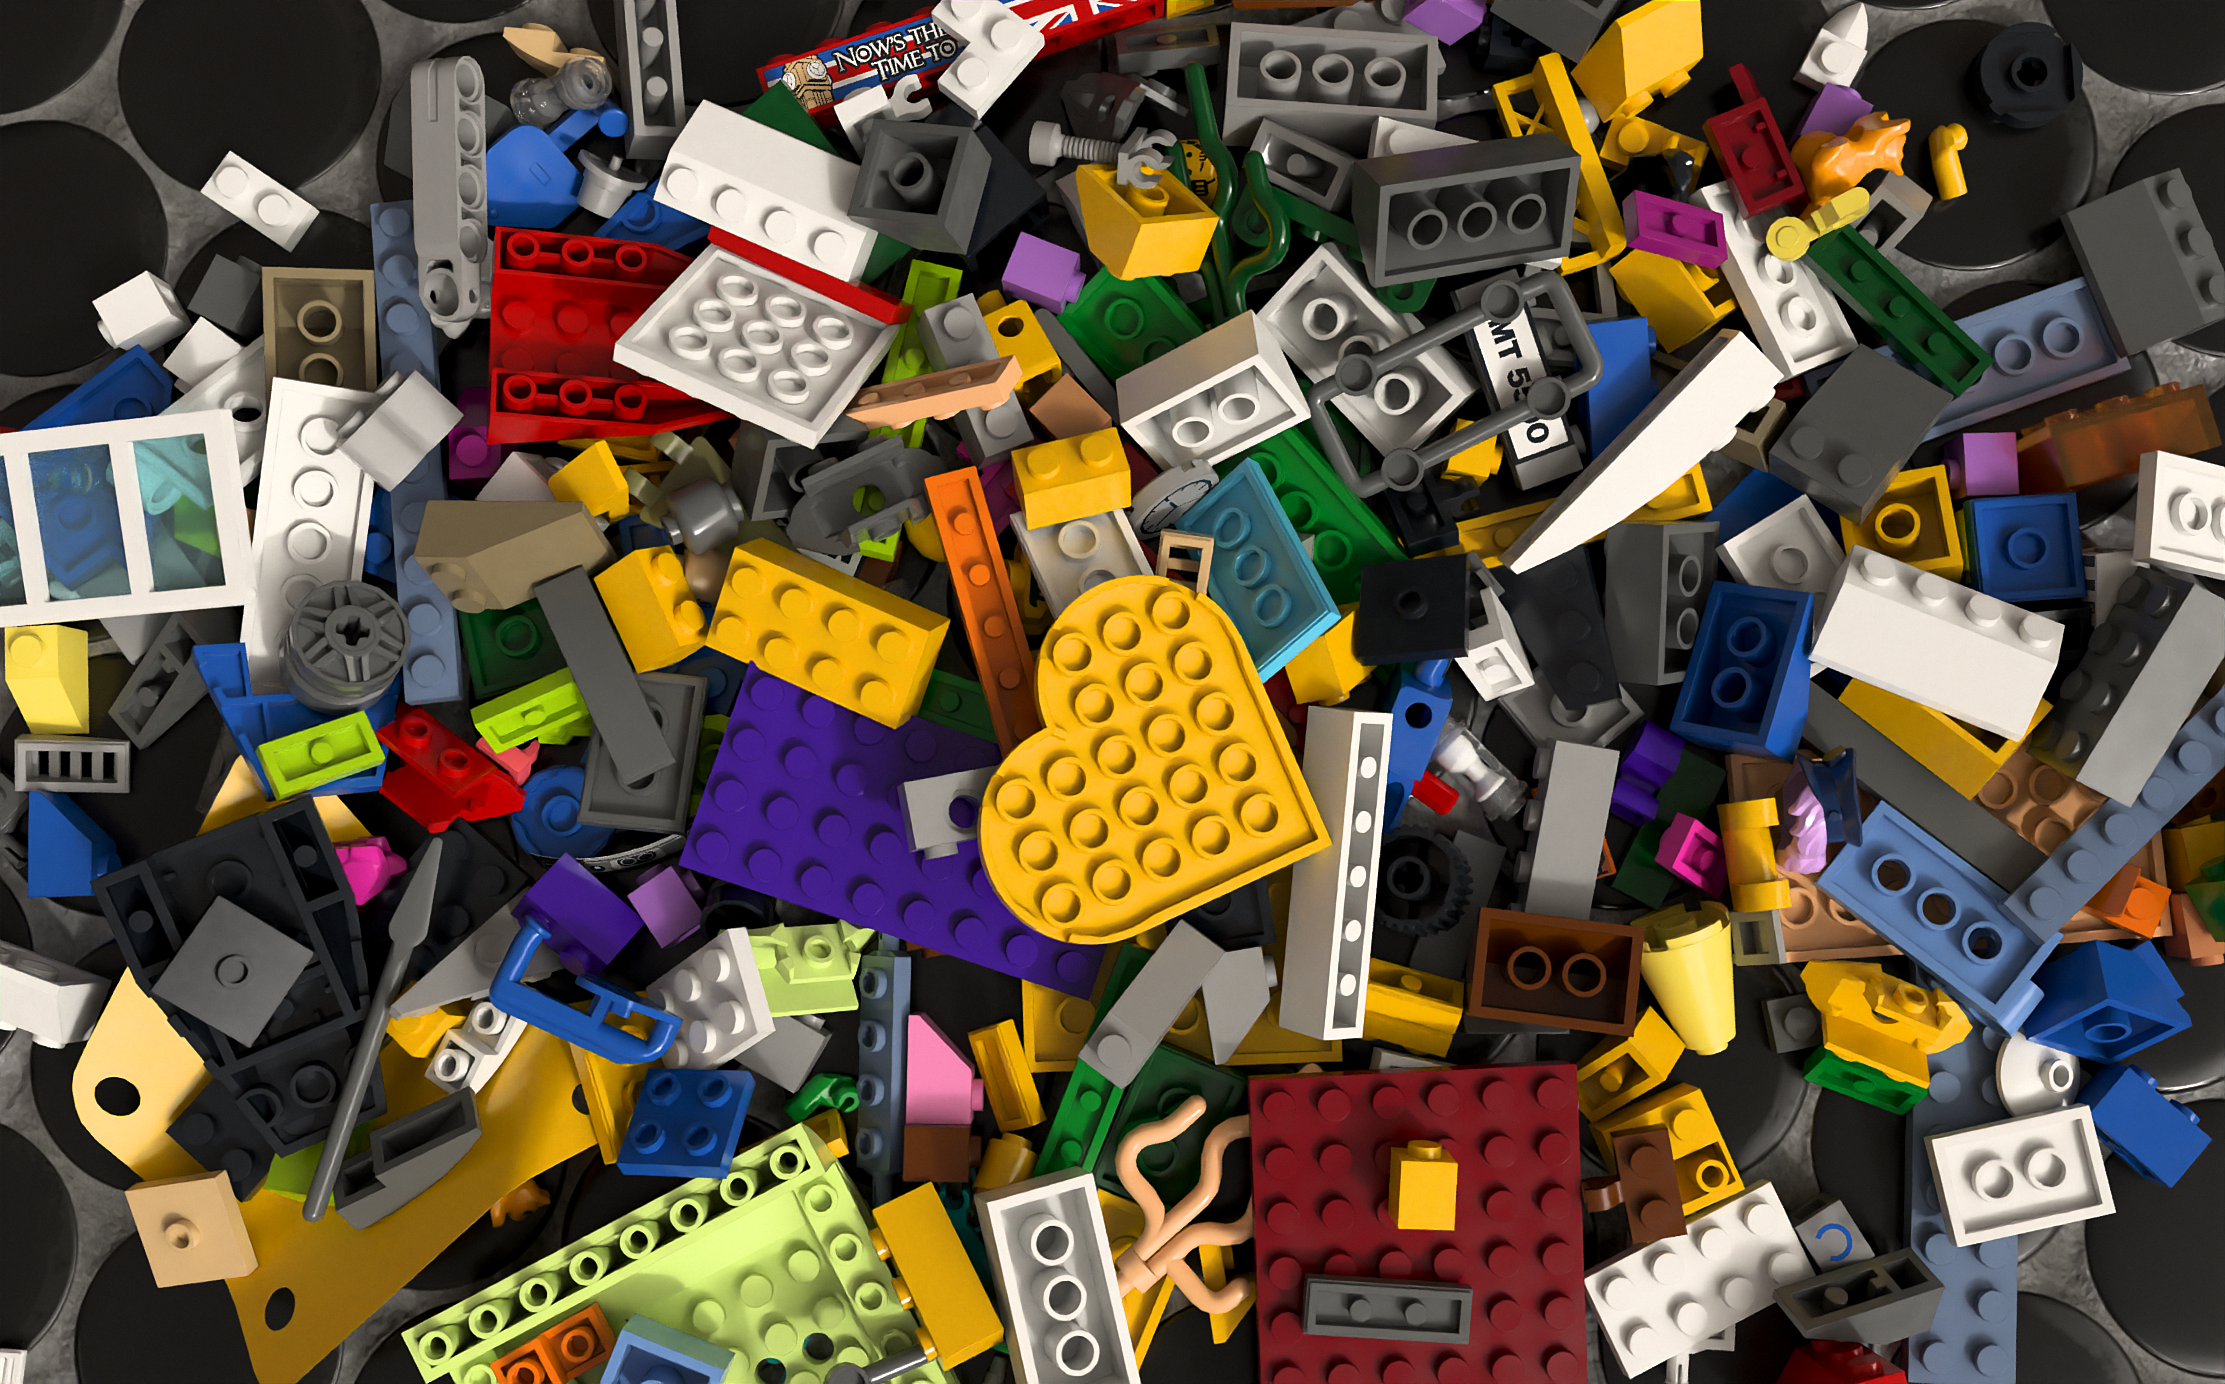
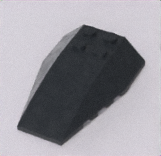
M312 795L260 810L155 851L91 880L92 889L135 983L148 999L151 997L168 1017L167 1022L181 1038L184 1037L202 1058L204 1061L203 1065L215 1080H220L235 1098L234 1103L280 1158H284L326 1140L371 1006V996L355 893ZM215 895H220L314 952V955L250 1048L148 990ZM379 1053L354 1127L388 1112Z

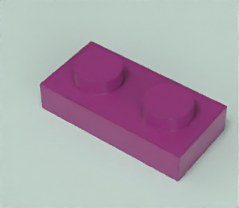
M1638 190L1631 192L1622 201L1627 247L1711 269H1716L1728 259L1722 213Z

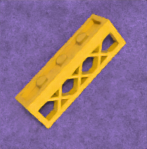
M1554 52L1538 58L1532 73L1495 84L1490 92L1508 138L1523 136L1520 128L1527 130L1526 135L1553 132L1581 155L1575 211L1578 209L1581 219L1574 216L1573 229L1588 236L1593 252L1571 259L1568 256L1562 257V263L1557 267L1559 275L1564 276L1618 259L1626 247L1625 226L1559 52ZM1532 89L1539 106L1534 119L1532 120L1513 111L1508 96ZM1541 116H1543L1546 126L1538 123Z

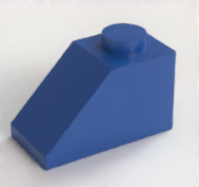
M29 792L28 898L96 896L90 881L122 867L120 857L116 854V842L66 793Z

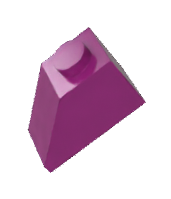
M488 387L463 388L456 408L464 416L448 433L449 480L467 490H483L513 451L519 452L518 443L486 445Z

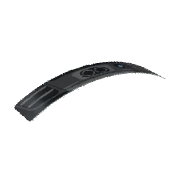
M692 824L688 825L687 836L672 834L650 845L610 856L575 860L592 875L624 872L645 867L683 852ZM530 853L536 862L547 870L559 859Z

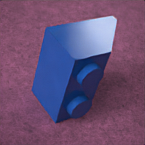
M2102 940L2084 942L2075 951L2054 962L2043 964L2038 968L2030 980L2043 991L2044 997L2023 1023L2027 1041L2107 1066L2192 1026L2190 1015L2137 953L2113 946Z

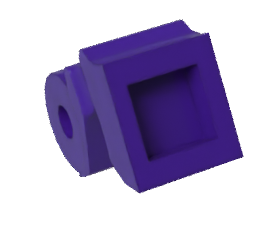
M1647 719L1644 720L1631 737L1624 751L1623 758L1617 765L1609 812L1637 827L1654 820L1660 800L1652 797L1655 790L1661 789L1676 771L1681 760L1679 757L1682 753L1685 739L1668 732Z

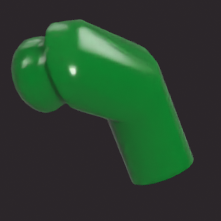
M817 1073L793 1094L782 1107L798 1124L803 1122L819 1106L839 1108L844 1113L853 1112L861 1104L857 1097V1081L848 1075Z

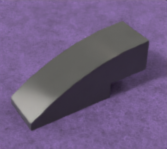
M467 1086L369 1133L371 1148L343 1161L333 1188L335 1211L353 1228L360 1231L395 1212L442 1178L482 1135L475 1091L470 1086Z

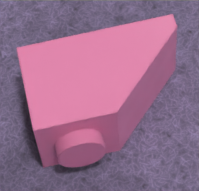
M925 1012L911 1013L908 1022L906 1123L970 1125L974 1119V1111H983L984 1079H975V1065Z

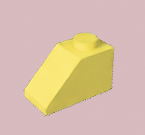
M61 625L5 627V680L31 733L54 735L89 734L88 632Z

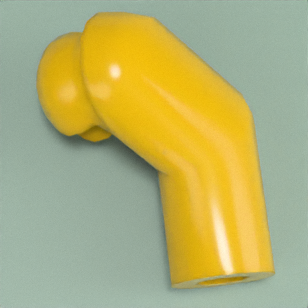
M1952 123L1947 127L1940 125L1934 129L1929 137L1932 169L1941 200L1955 198L1968 192L1957 150L1964 149L1968 137L1964 127L1957 123Z

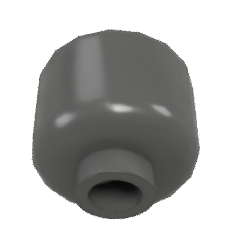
M708 476L671 491L666 498L668 513L660 516L661 525L672 546L682 543L685 549L694 555H701L735 539L739 532L738 523L744 521L742 508L731 486L727 482L719 484L715 479Z

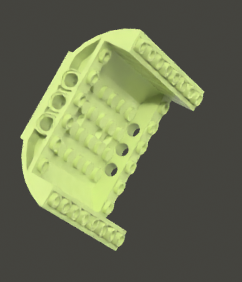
M801 1122L734 1157L727 1179L694 1178L402 1332L401 1335L426 1384L448 1372L455 1384H499L489 1365L490 1363L565 1318L597 1302L617 1339L622 1328L627 1323L626 1319L629 1321L637 1313L735 1352L736 1354L723 1384H768L758 1374V1364L766 1358L778 1359L785 1366L786 1379L782 1384H824L826 1374L838 1363H855L862 1368L918 1344L914 1330L922 1327L913 1307L906 1311L902 1309L891 1284V1280L897 1278L898 1274L889 1258L882 1262L879 1260L867 1232L874 1229L875 1226L872 1210L867 1200L863 1199L854 1182L825 1142L811 1128ZM812 1333L826 1334L833 1342V1354L823 1360L811 1357L806 1349L804 1350V1340ZM609 1359L569 1380L566 1384H600ZM937 1359L882 1384H960L953 1368L944 1372Z

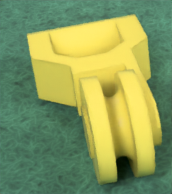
M1863 187L1852 188L1812 212L1811 218L1805 221L1788 216L1776 220L1767 231L1766 242L1769 252L1780 261L1790 262L1799 259L1806 253L1811 241L1864 216L1869 210L1868 191Z

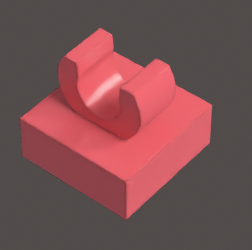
M482 736L476 742L475 750L497 766L498 770L511 776L517 782V785L521 787L530 778L531 764L538 758L540 743L535 739L526 749H518L515 746L496 755Z

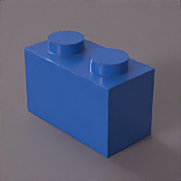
M2103 1064L2077 1094L2073 1104L2082 1103L2089 1105L2097 1138L2143 1179L2172 1188L2212 1139L2196 1126L2200 1119L2193 1111L2176 1100H2166L2155 1090L2159 1084L2145 1070L2134 1064H2129L2128 1067L2116 1064L2109 1066Z

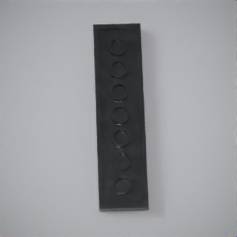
M457 817L448 825L445 832L432 833L406 861L407 872L402 876L393 877L385 890L376 895L358 915L371 1003L392 943L388 931L389 923L432 839L436 837L441 838L443 844L428 933L425 939L413 948L398 995L411 980H421L522 889L533 882L534 878L471 821L467 822L463 818ZM385 1032L379 1055L393 1040L387 1032ZM213 1078L167 1129L166 1133L208 1172L226 1169L235 1197L241 1203L250 1201L265 1185L270 1165L276 1152L234 1103L235 1098L221 1081H216Z

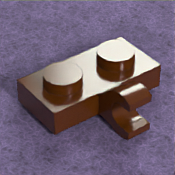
M1658 1123L1609 1132L1617 1174L1581 1180L1583 1202L1587 1204L1588 1212L1608 1210L1623 1202L1628 1233L1633 1244L1688 1235L1669 1132L1666 1125Z

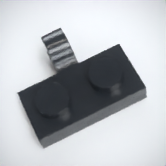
M1430 468L1424 470L1420 483L1411 490L1397 491L1389 487L1379 492L1409 558L1459 545V529L1452 515L1457 519H1470L1481 513L1475 498L1480 495V489L1473 476L1461 477L1452 483L1438 487Z

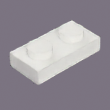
M231 151L228 152L200 191L290 253L320 212L311 204Z

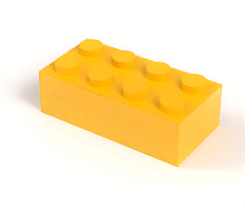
M760 537L734 548L704 645L746 664H750V661H753L764 672L896 730L908 722L911 715H918L951 619Z

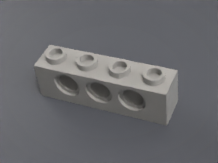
M998 765L904 782L898 786L897 790L909 852L924 850L926 860L958 854L957 843L977 840V821L981 800L987 784ZM953 799H965L973 806L975 819L969 828L958 827L951 821L949 806Z

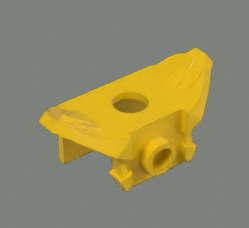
M1812 959L1800 974L1806 985L1809 999L1821 1012L1824 1048L1831 1050L1843 1060L1850 1062L1858 1061L1878 1069L1889 1078L1898 1082L1907 1081L1927 1089L1930 1085L1926 1055L1943 1051L1953 1044L1962 1042L1973 1028L1960 1007L1939 987H1936L1933 992L1882 972L1881 964ZM1871 1009H1873V1011L1877 1013H1880L1892 1019L1879 1018L1872 1012Z

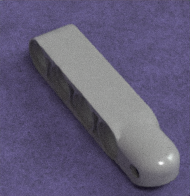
M470 56L419 60L411 70L410 79L414 243L418 255L419 297L423 306L432 316L438 320L453 323L469 320L479 309L481 300V263L487 255L488 248L485 84L480 66ZM432 290L436 294L435 304L432 302L430 297Z

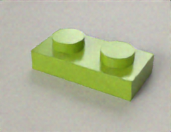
M569 667L546 675L541 679L470 709L474 726L496 755L590 714Z
M364 710L261 744L255 751L277 801L381 765L386 759Z

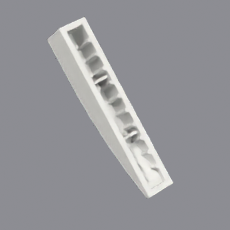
M1723 328L1523 532L1498 560L1508 569L1519 574L1571 550L1620 522L1666 490L1711 450L1713 452L1718 451L1728 444L1737 432L1735 426L1749 411L1753 413L1760 410L1772 399L1776 392L1773 387L1784 375L1741 331Z

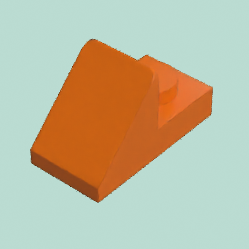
M2126 863L2080 911L2140 938L2152 939L2172 890L2139 876L2141 869Z

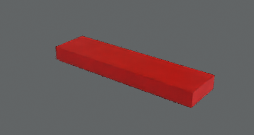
M711 225L707 239L716 246L887 325L904 324L909 321L914 308L912 304L859 280L845 282Z

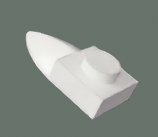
M1863 2L1846 7L1824 24L1815 36L1793 80L1817 92L1827 82L1834 85L1850 86L1868 52L1864 50L1867 42L1868 23Z

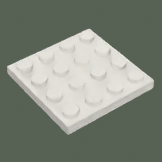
M711 243L615 343L613 361L634 369L642 375L652 377L681 390L691 397L701 399L728 411L740 419L750 421L784 436L792 442L814 449L888 353L900 330L901 324L887 325Z

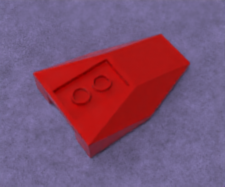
M496 226L491 258L486 445L655 435L737 417L728 411L701 399L691 397L681 390L652 377L642 375L634 369L613 361L615 343L695 259L654 243Z

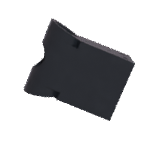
M948 97L930 113L924 123L972 128L992 158L966 255L950 253L974 281L1016 245L1020 232L1030 234L1050 217L1046 191L992 131L986 125H983L981 119H976Z

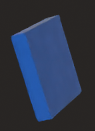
M2076 492L1971 499L1963 502L1971 587L1973 590L2009 604L2075 600L2087 597Z

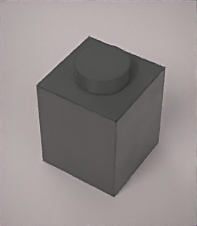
M216 254L187 309L252 343L256 340L263 327V266L241 255L236 263Z

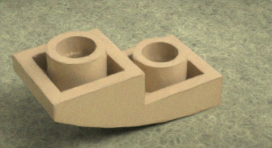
M526 23L523 24L522 28L504 27L503 37L517 56L541 73L559 81L563 74L576 68H581L593 77L595 90L613 95L616 75L605 58L599 53L585 48H573L568 53L567 48L556 32L541 24Z

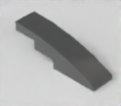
M583 566L533 588L581 695L625 785L627 786L675 763L676 761L640 682L631 668L615 630L607 618Z

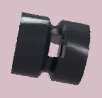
M712 877L707 900L700 919L701 935L709 943L717 937L720 929L727 930L746 927L747 930L770 927L777 898Z

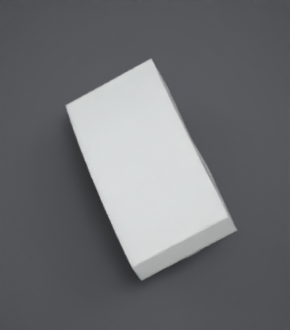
M489 996L477 999L463 1028L447 1029L424 1076L448 1094H453L467 1086H470L476 1094L504 1061L526 1027L527 1022L494 1007Z

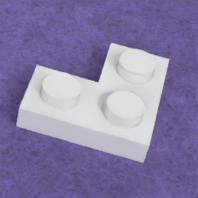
M941 0L931 12L933 23L966 47L937 80L939 90L978 120L1045 45L1044 35L998 0Z

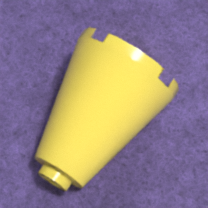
M1700 901L1702 910L1686 912L1684 904L1680 903L1660 908L1658 911H1651L1636 918L1630 923V926L1645 928L1640 973L1675 1033L1686 1044L1685 1048L1696 1050V1053L1699 1055H1712L1725 1050L1728 1047L1727 1042L1732 1040L1736 1034L1731 920L1728 908L1720 902Z

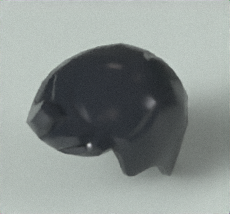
M1668 148L1654 154H1641L1630 157L1628 165L1621 172L1607 180L1623 223L1622 201L1634 190L1687 204L1689 199V183L1692 178L1690 168L1693 166L1695 158L1677 148Z

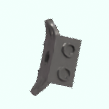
M1102 71L1101 74L1087 73L1081 75L1077 80L1066 81L1060 93L1076 138L1095 139L1096 141L1101 140V142L1109 141L1122 144L1129 125L1142 102L1183 117L1188 112V109L1173 101L1177 94L1176 91L1151 78L1146 80L1131 72L1127 78ZM1115 99L1112 111L1110 112L1109 116L1104 120V115L1106 113L1108 106Z
M881 434L861 443L857 447L859 453L839 462L837 457H832L815 464L808 470L810 476L801 480L805 495L793 508L791 521L785 529L794 548L846 556L860 552L859 543L871 538L872 542H878L896 534L901 530L900 524L910 520L911 524L915 526L931 513L922 484L923 480L949 472L942 457L931 455L922 449H904V443L900 434L890 439L885 434ZM874 486L882 492L884 504L879 512L873 515H863L854 508L852 500L859 488Z

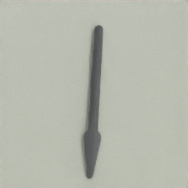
M436 837L432 839L389 923L388 931L392 943L302 1209L303 1218L308 1222H318L325 1215L391 1017L389 1014L391 1005L396 1002L414 946L420 944L428 933L443 844L441 838Z

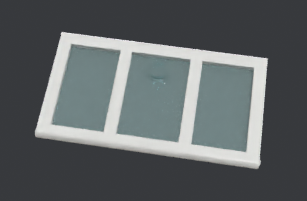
M214 409L0 434V628L252 605L258 602V589L232 409Z

